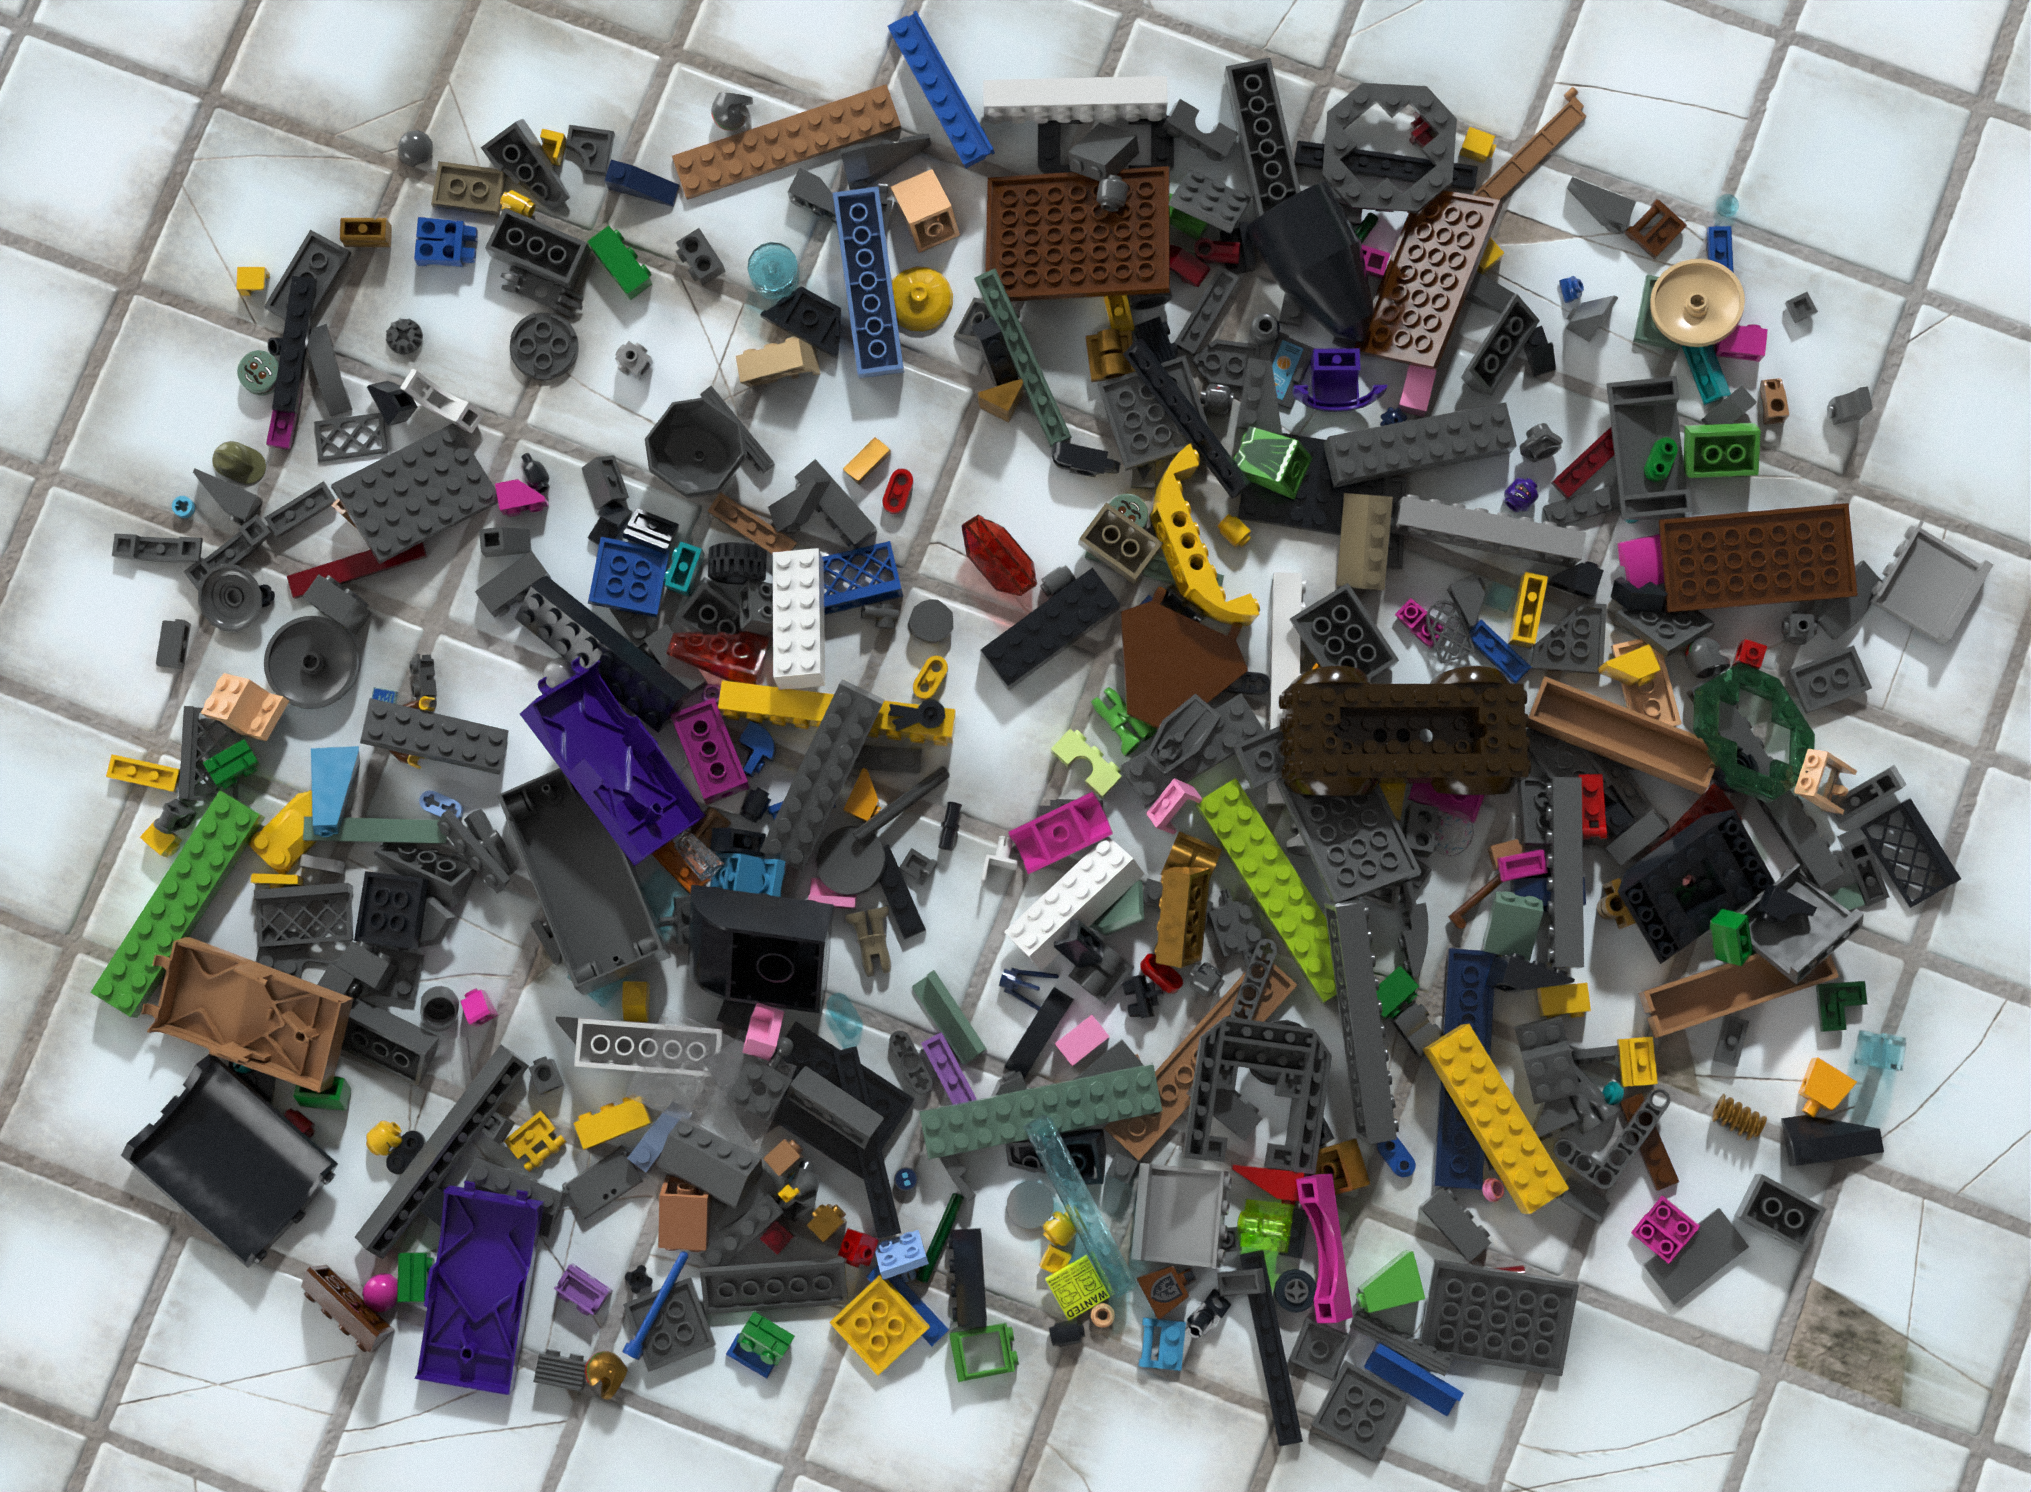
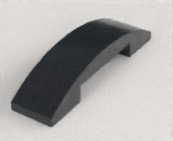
M1053 987L1004 1067L1016 1073L1020 1071L1023 1079H1025L1074 999Z

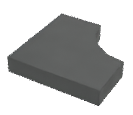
M569 125L565 146L566 149L575 151L582 158L585 174L606 177L615 133L610 130Z

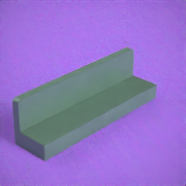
M935 970L928 973L925 978L912 986V989L962 1064L965 1065L987 1050Z

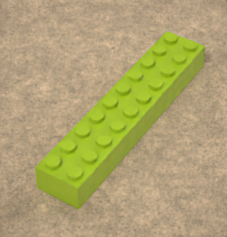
M1234 778L1202 798L1203 800L1200 803L1196 802L1195 807L1322 1004L1337 994L1326 917L1238 780Z

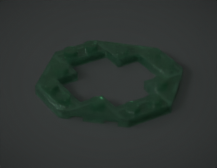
M1739 663L1695 689L1693 732L1698 739L1702 738L1707 745L1708 750L1706 752L1715 766L1721 767L1726 775L1724 780L1730 788L1770 803L1796 786L1807 750H1814L1815 734L1779 678L1746 664ZM1740 689L1771 701V722L1790 730L1789 764L1774 759L1770 762L1769 777L1737 764V742L1718 735L1719 702L1722 701L1732 706L1739 703Z

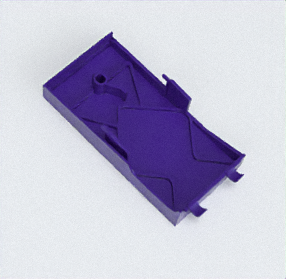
M580 657L571 662V668L576 675L554 688H550L547 685V677L538 681V689L542 695L530 703L520 713V716L632 864L636 866L693 827L706 815L663 755L657 741L646 730L637 716L631 717L623 711L599 674L598 666L601 662L598 660L586 669L581 666L579 662Z
M464 1181V1188L450 1185L444 1190L440 1240L436 1263L430 1267L424 1302L427 1312L415 1379L510 1395L515 1388L544 1201L527 1199L528 1191L516 1190V1197L475 1190V1182Z

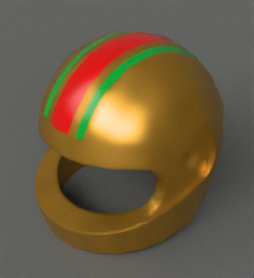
M601 1351L592 1355L587 1361L585 1377L590 1386H594L601 1380V1398L609 1400L621 1386L628 1368L615 1353Z

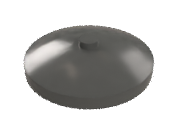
M303 616L284 624L270 639L264 655L265 676L272 690L277 695L289 700V704L304 709H319L340 700L352 687L359 668L357 647L350 634L336 622L320 616Z

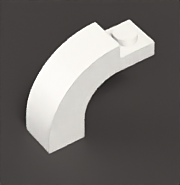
M412 369L400 387L412 396L416 402L469 433H473L484 415L470 403L446 392L417 370Z

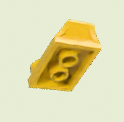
M312 790L298 793L261 831L255 833L248 843L279 874L286 875L301 859V855H305L317 842L303 840L304 817H312Z

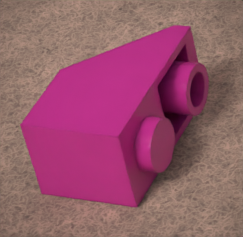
M518 479L495 483L499 509L507 517L518 516L522 511L527 510L539 512L543 510V507L549 506L547 499Z

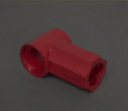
M1201 238L1195 243L1196 258L1204 264L1211 262L1239 264L1240 243L1212 241L1209 238ZM1203 247L1211 249L1207 255H1203L1199 251Z

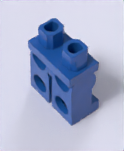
M418 217L414 260L418 266L443 265L463 267L464 263L476 262V249L465 248L466 241L477 242L478 230L476 227L466 226L464 221Z

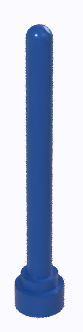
M683 1251L679 1254L634 1340L631 1339L629 1343H626L622 1350L623 1353L637 1360L642 1356L644 1352L642 1351L644 1347L642 1343L688 1259L687 1252Z

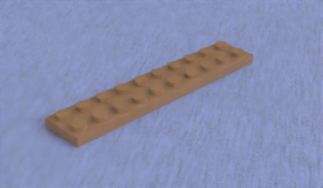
M887 84L673 155L672 158L686 199L688 200L901 129V124Z
M1262 954L1260 959L1257 958L1256 960L1262 961L1267 966L1269 964V961H1264L1266 958L1264 954ZM1274 963L1251 1020L1265 1022L1297 986ZM1255 965L1251 969V974L1254 978H1262L1264 976V969L1260 965ZM1245 973L1155 1071L1162 1111L1109 1122L1104 1127L1138 1161L1190 1105L1191 1098L1186 1093L1193 1085L1200 1036L1225 1016L1230 1017V1012ZM1247 987L1243 990L1244 999L1248 1001L1255 999L1256 991L1253 988ZM1239 1000L1238 1005L1243 1006L1240 1012L1234 1013V1016L1247 1019L1244 1012L1247 1007L1251 1010L1252 1005L1244 1004Z

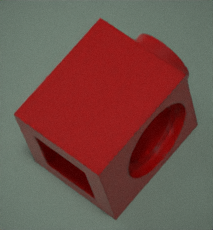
M1744 639L1738 644L1732 665L1756 672L1762 666L1767 646Z

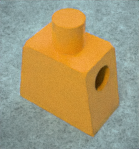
M1818 1057L1812 1058L1798 1092L1801 1096L1808 1099L1802 1112L1815 1118L1820 1108L1825 1111L1834 1110L1855 1086L1857 1081Z

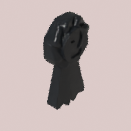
M936 700L923 701L918 708L889 704L891 709L888 714L889 716L903 717L892 721L896 725V732L916 723H920L927 729L936 728L945 719L944 706Z

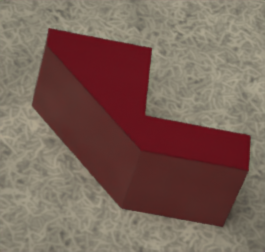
M1170 244V270L1174 271L1182 282L1199 287L1210 272V267L1183 248Z

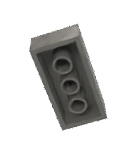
M505 207L485 247L490 257L572 291L591 253L587 242Z

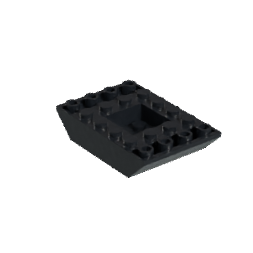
M1728 810L1700 817L1627 869L1618 889V894L1658 963L1662 964L1710 930L1712 918L1716 917L1721 909L1735 912L1763 892L1767 885H1773L1775 881L1735 810ZM1691 875L1690 882L1687 885H1683V879Z

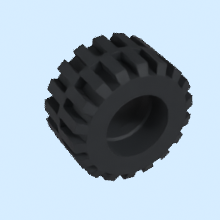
M729 542L709 547L708 578L716 582L743 585L748 579L764 581L766 580L767 550L749 543Z

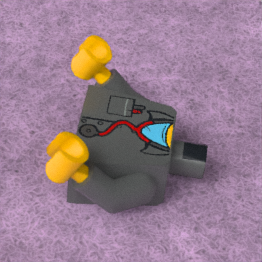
M801 1161L799 1168L787 1176L782 1190L778 1193L779 1199L775 1201L784 1211L780 1216L796 1222L815 1206L820 1176L812 1172L814 1165L811 1162Z

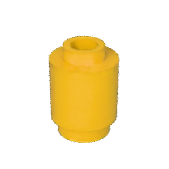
M510 190L508 193L505 192L500 200L502 211L505 207L528 218L532 217L536 208V204L532 203L531 199L513 190Z
M1228 514L1217 526L1220 530L1219 533L1235 548L1239 545L1244 547L1251 539L1249 536L1251 530L1236 516L1233 517L1231 514Z

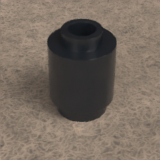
M758 787L755 791L751 789L740 808L742 809L740 815L757 823L759 819H762L771 802V799L768 798L770 793Z
M1077 1319L1055 1323V1326L1049 1327L1053 1346L1059 1345V1347L1082 1343L1081 1338L1086 1337L1083 1323H1078Z

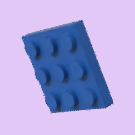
M601 537L588 604L657 618L670 550L663 554L640 544Z

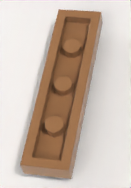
M723 493L717 496L707 510L709 514L756 545L766 549L771 555H773V552L793 551L797 545V542L782 532H777L774 527Z

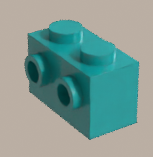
M680 541L678 548H675L673 551L671 568L667 569L664 576L665 586L669 591L687 597L690 596L705 556L702 548Z

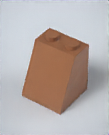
M666 1175L659 1195L658 1248H665L669 1251L686 1249L691 1252L706 1251L710 1234L712 1196L673 1175Z

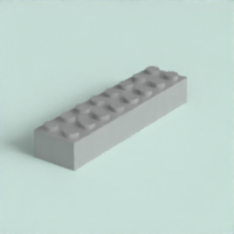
M1410 494L1406 495V497L1403 496L1394 509L1390 533L1569 568L1582 560L1586 532L1580 531L1579 527L1566 526V528L1558 527L1557 523L1544 521L1542 524L1534 522V519L1529 517L1511 518V514L1499 512L1496 515L1488 513L1489 511L1483 508H1475V510L1465 509L1466 506L1454 503L1450 506L1443 504L1441 500L1429 499V501L1420 500L1419 496Z

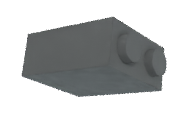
M1100 122L1068 152L1070 171L1098 181L1108 178L1109 175H1117L1139 154L1137 135Z

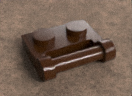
M1656 199L1651 204V208L1634 226H1629L1625 230V235L1630 240L1635 241L1655 260L1686 228L1687 224L1664 203ZM1657 214H1661L1663 218L1643 236L1640 231Z

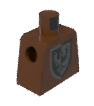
M1173 1265L1136 1278L1158 1320L1189 1297L1185 1286L1197 1280L1191 1268L1177 1274Z

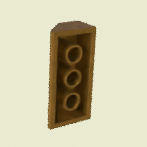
M1173 867L1164 870L1161 878L1163 891L1159 901L1161 912L1157 923V931L1159 932L1158 942L1155 946L1156 963L1183 968L1202 960L1211 868Z

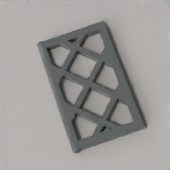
M381 413L314 422L318 462L388 453L385 423ZM379 419V426L375 431L365 425L368 420ZM357 422L358 426L351 434L341 428L344 423ZM320 426H334L335 428L327 438L321 434ZM362 427L372 434L364 445L354 438ZM338 430L348 437L340 448L330 441ZM375 437L381 441V449L370 450L367 448ZM351 441H354L361 447L358 452L346 453L344 449ZM327 444L337 450L334 455L323 456V449Z

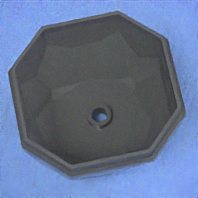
M705 397L672 402L645 438L649 471L686 498L720 494L747 457L742 423ZM703 453L704 456L702 459H697L696 454Z

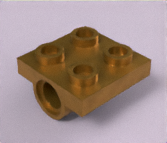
M1105 329L1097 334L1085 336L1091 382L1111 380L1135 372L1123 355L1133 344L1131 330Z
M1179 831L1160 875L1164 874V870L1173 867L1211 868V878L1222 849Z
M1620 878L1602 885L1606 896L1600 899L1597 904L1599 916L1606 920L1615 919L1618 929L1635 924L1618 894V889L1622 882ZM1610 901L1615 904V911L1611 909Z

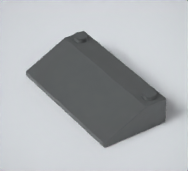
M1677 376L1607 383L1622 520H1661L1690 517L1693 510L1690 489H1686L1677 402L1679 400ZM1669 437L1677 444V455L1668 476L1659 482H1652L1645 476L1644 466L1654 443L1661 438ZM1665 445V450L1669 452V447ZM1657 465V471L1661 472V468Z

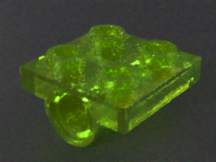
M1246 1199L1245 1211H1241L1237 1222L1238 1232L1241 1234L1240 1247L1288 1253L1294 1205Z

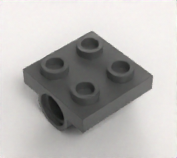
M1104 944L1102 962L1082 968L1075 966L1068 977L1106 1005L1134 967L1116 951Z

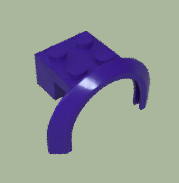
M1360 348L1313 349L1310 359L1312 397L1308 395V385H1294L1293 397L1305 406L1319 411H1351L1366 407L1385 394L1387 385H1373L1370 393L1359 398Z

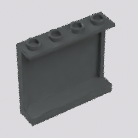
M1799 863L1792 868H1787L1782 873L1781 878L1773 885H1777L1817 907L1813 916L1795 913L1788 916L1785 922L1775 921L1774 924L1767 922L1761 918V913L1755 911L1763 894L1759 897H1754L1749 902L1747 908L1737 912L1748 915L1752 949L1796 985L1862 927L1864 914L1857 908L1852 913L1803 876L1800 873L1801 865Z

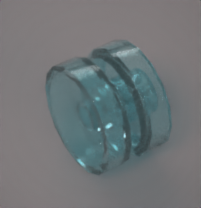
M776 242L761 244L753 250L748 259L747 267L753 288L759 295L767 299L778 300L789 296L798 286L800 271L795 254L789 247Z

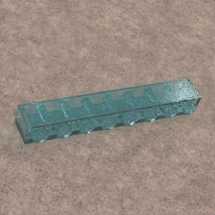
M1042 1115L1024 1125L1023 1128L1108 1293L1118 1298L1137 1287L1052 1118Z

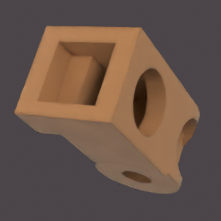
M1782 379L1761 380L1760 395L1764 411L1763 424L1784 423L1789 416V409Z

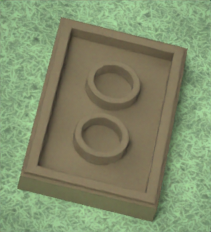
M438 161L431 205L436 208L500 216V200L504 193L507 174L494 168Z

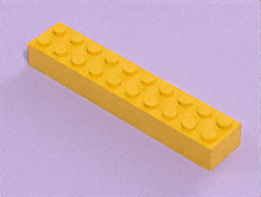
M722 681L718 709L722 715L726 716L725 719L739 721L741 717L757 724H762L763 720L771 721L772 725L784 727L786 723L794 724L795 728L809 729V726L819 727L834 694L795 689L779 690L778 687ZM884 701L867 736L878 738L879 734L888 736L887 739L901 741V737L910 738V742L924 744V741L927 740L933 741L934 745L947 746L948 743L953 744L956 710L944 708L945 719L939 727L927 729L920 723H916L896 732V725L892 721L903 717L889 716L888 714L891 711L889 704L918 708L919 705Z

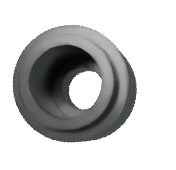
M1066 565L1062 568L1059 566L1041 578L1042 584L1040 587L1047 597L1049 595L1053 597L1076 579Z

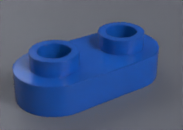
M1398 1137L1396 1140H1391L1394 1148L1390 1151L1385 1147L1388 1141L1377 1143L1379 1154L1395 1175L1408 1177L1413 1174L1416 1168L1415 1160ZM1401 1161L1408 1163L1406 1170L1400 1168Z

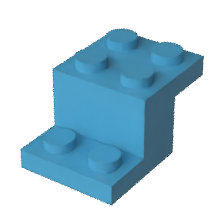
M715 853L710 887H720L756 894L765 893L781 897V886L785 875L786 861L763 859L745 854Z

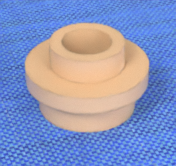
M1100 1303L1093 1307L1091 1319L1096 1326L1101 1328L1108 1327L1114 1321L1115 1313L1110 1305ZM1106 1311L1107 1318L1104 1320L1099 1319L1098 1313Z

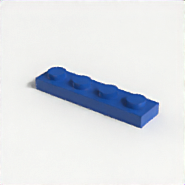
M877 1265L866 1276L871 1283L881 1274L879 1266ZM898 1275L887 1278L929 1324L930 1328L921 1336L933 1346L949 1328Z

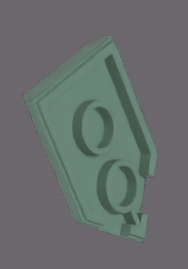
M1143 881L1135 882L1089 927L1107 936L1143 921Z

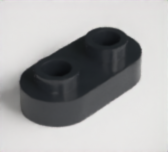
M408 1131L403 1134L401 1144L386 1159V1166L390 1172L403 1174L426 1143L422 1133ZM411 1138H414L416 1141L414 1147H410L408 1144ZM396 1158H400L402 1161L399 1167L394 1164Z

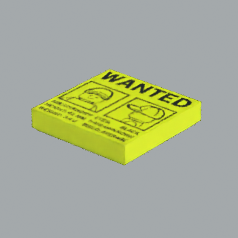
M1087 1255L1045 1278L1068 1320L1075 1318L1110 1297Z

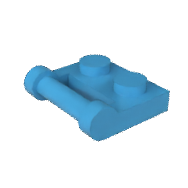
M1143 1317L1142 1325L1145 1326L1142 1357L1139 1359L1138 1366L1181 1371L1186 1322ZM1154 1326L1161 1327L1158 1360H1151Z

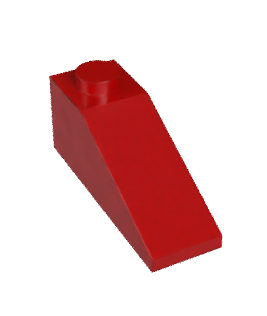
M1231 1165V1170L1272 1197L1281 1199V1204L1295 1206L1296 1201H1299L1296 1179L1303 1178L1304 1173Z

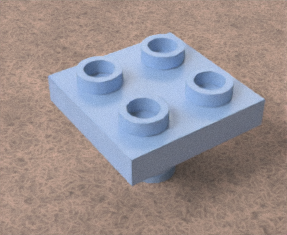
M919 1230L906 1232L899 1237L884 1240L877 1244L875 1250L883 1280L901 1274L902 1280L909 1282L907 1273H909L912 1281L917 1275L914 1269L929 1264Z

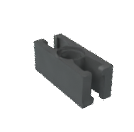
M1653 808L1608 844L1606 849L1622 866L1667 830L1669 825Z

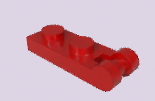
M1578 775V777H1582L1583 840H1590V837L1607 839L1603 775ZM1589 822H1598V828H1590Z

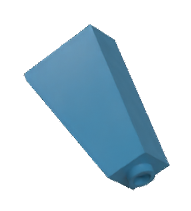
M359 746L311 748L314 835L330 837L333 834L339 833L360 762Z

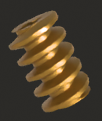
M1722 1094L1713 1110L1712 1121L1715 1122L1721 1118L1722 1127L1729 1122V1131H1733L1738 1127V1136L1747 1132V1141L1753 1136L1758 1137L1766 1124L1767 1117L1762 1116L1759 1118V1112L1754 1111L1751 1113V1108L1748 1106L1742 1109L1743 1105L1741 1102L1734 1104L1732 1097L1725 1100L1726 1095Z

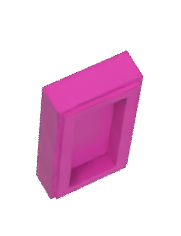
M1543 849L1497 858L1500 878L1503 882L1548 873Z

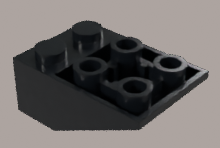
M1511 953L1510 956L1503 954L1502 957L1493 958L1485 985L1507 993L1573 983L1575 979L1568 977V972L1560 969L1552 971L1546 969L1547 965L1538 961L1530 963L1524 961V956Z

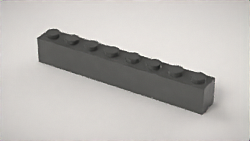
M1553 777L1549 780V783H1546L1545 787L1546 797H1549V807H1546V821H1550V830L1546 831V843L1550 844V854L1546 856V866L1550 868V877H1547L1546 886L1547 892L1551 894V901H1547V915H1551V925L1547 926V938L1551 939V949L1548 948L1547 960L1548 963H1551V968L1580 969L1584 967L1582 777Z

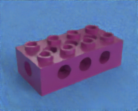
M714 698L670 714L706 806L750 789ZM699 728L707 729L705 733H696ZM707 749H715L713 754H705ZM718 769L724 771L720 776L713 775L714 771Z

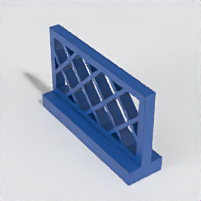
M890 541L822 557L824 564L826 563L824 574L828 572L836 577L830 587L824 584V589L827 590L824 594V615L903 597ZM887 549L889 555L884 563L874 558L877 551ZM862 555L867 558L862 568L851 563L855 556ZM839 560L845 564L839 574L829 568L833 561ZM871 561L881 566L875 576L865 571ZM848 566L858 571L853 581L842 576ZM884 569H887L893 573L895 580L884 582L879 577ZM862 574L872 579L869 586L861 587L856 584ZM839 580L850 585L845 592L840 593L834 590Z

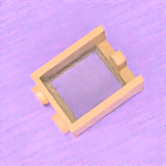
M1808 749L1794 793L1821 808V811L1843 815L1844 810L1832 803L1831 798L1832 795L1845 796L1848 794V788L1836 784L1839 774L1856 775L1857 770L1829 752Z

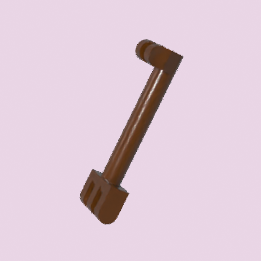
M1500 873L1448 916L1458 929L1466 927V922L1462 917L1503 883Z

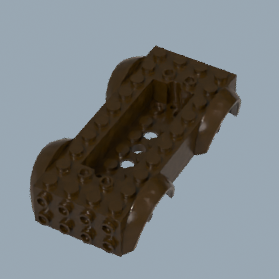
M1326 666L1307 671L1298 676L1279 696V708L1283 709V718L1280 719V732L1284 734V741L1281 742V755L1285 759V765H1282L1281 770L1282 779H1285V784L1289 785L1295 793L1307 795L1372 794L1377 784L1431 783V786L1437 793L1509 794L1515 784L1528 778V774L1531 773V762L1527 757L1530 740L1529 737H1526V728L1529 724L1528 714H1525L1527 691L1524 690V684H1510L1501 671L1488 666L1455 668L1436 676L1431 680L1430 684H1372L1363 671L1349 666ZM1382 729L1385 731L1386 740L1384 742H1377L1374 739L1373 734L1375 730ZM1422 729L1431 731L1432 740L1430 742H1424L1420 739L1419 734ZM1398 730H1403L1407 733L1408 740L1406 742H1400L1397 739L1396 734Z

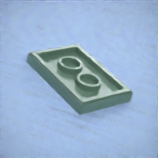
M1646 275L1633 342L1678 351L1680 344L1664 336L1652 319L1650 299L1652 289L1659 277Z

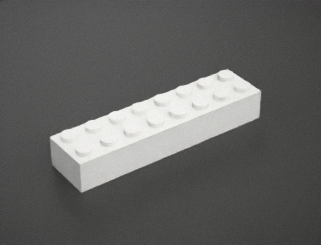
M1167 76L983 80L984 122H989L990 124H1001L1002 121H1012L1014 124H1022L1025 121L1047 123L1048 120H1057L1059 123L1080 120L1081 122L1088 123L1096 119H1103L1105 122H1114L1116 119L1134 122L1146 118L1150 121H1160L1162 118H1166Z

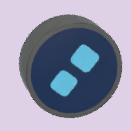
M903 1167L894 1176L895 1185L902 1191H910L916 1187L918 1175L912 1168Z

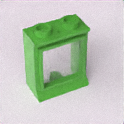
M1006 1322L988 1325L987 1327L951 1332L949 1334L958 1382L1015 1372L1014 1366L1019 1365L1017 1352L1012 1351L1010 1342L1014 1341L1012 1327H1007Z

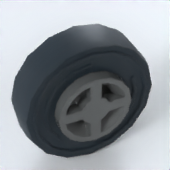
M1299 1269L1287 1270L1275 1282V1298L1285 1310L1295 1313L1303 1312L1313 1305L1317 1286L1312 1276L1307 1272Z

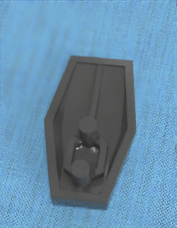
M1864 560L1855 566L1858 596L1825 599L1816 619V622L1832 640L1838 639L1863 618L1872 604L1870 600L1874 595L1871 593L1873 587L1878 581L1882 582Z
M1194 694L1162 721L1144 758L1166 775L1200 750L1221 715Z

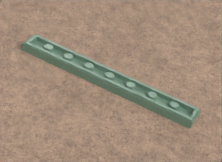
M994 268L975 277V283L990 316L994 318L1003 333L1019 379L1023 380L1024 391L1049 446L1052 447L1054 442H1063L1072 438L996 269Z

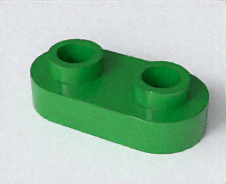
M1664 437L1654 443L1644 466V474L1650 481L1659 482L1668 476L1678 452L1677 444L1673 439ZM1665 445L1669 447V452L1665 450ZM1657 465L1661 468V472L1657 471Z

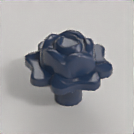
M1389 407L1385 413L1380 415V418L1383 420L1380 422V426L1404 422L1407 420V416L1402 413L1400 408L1394 410V408Z

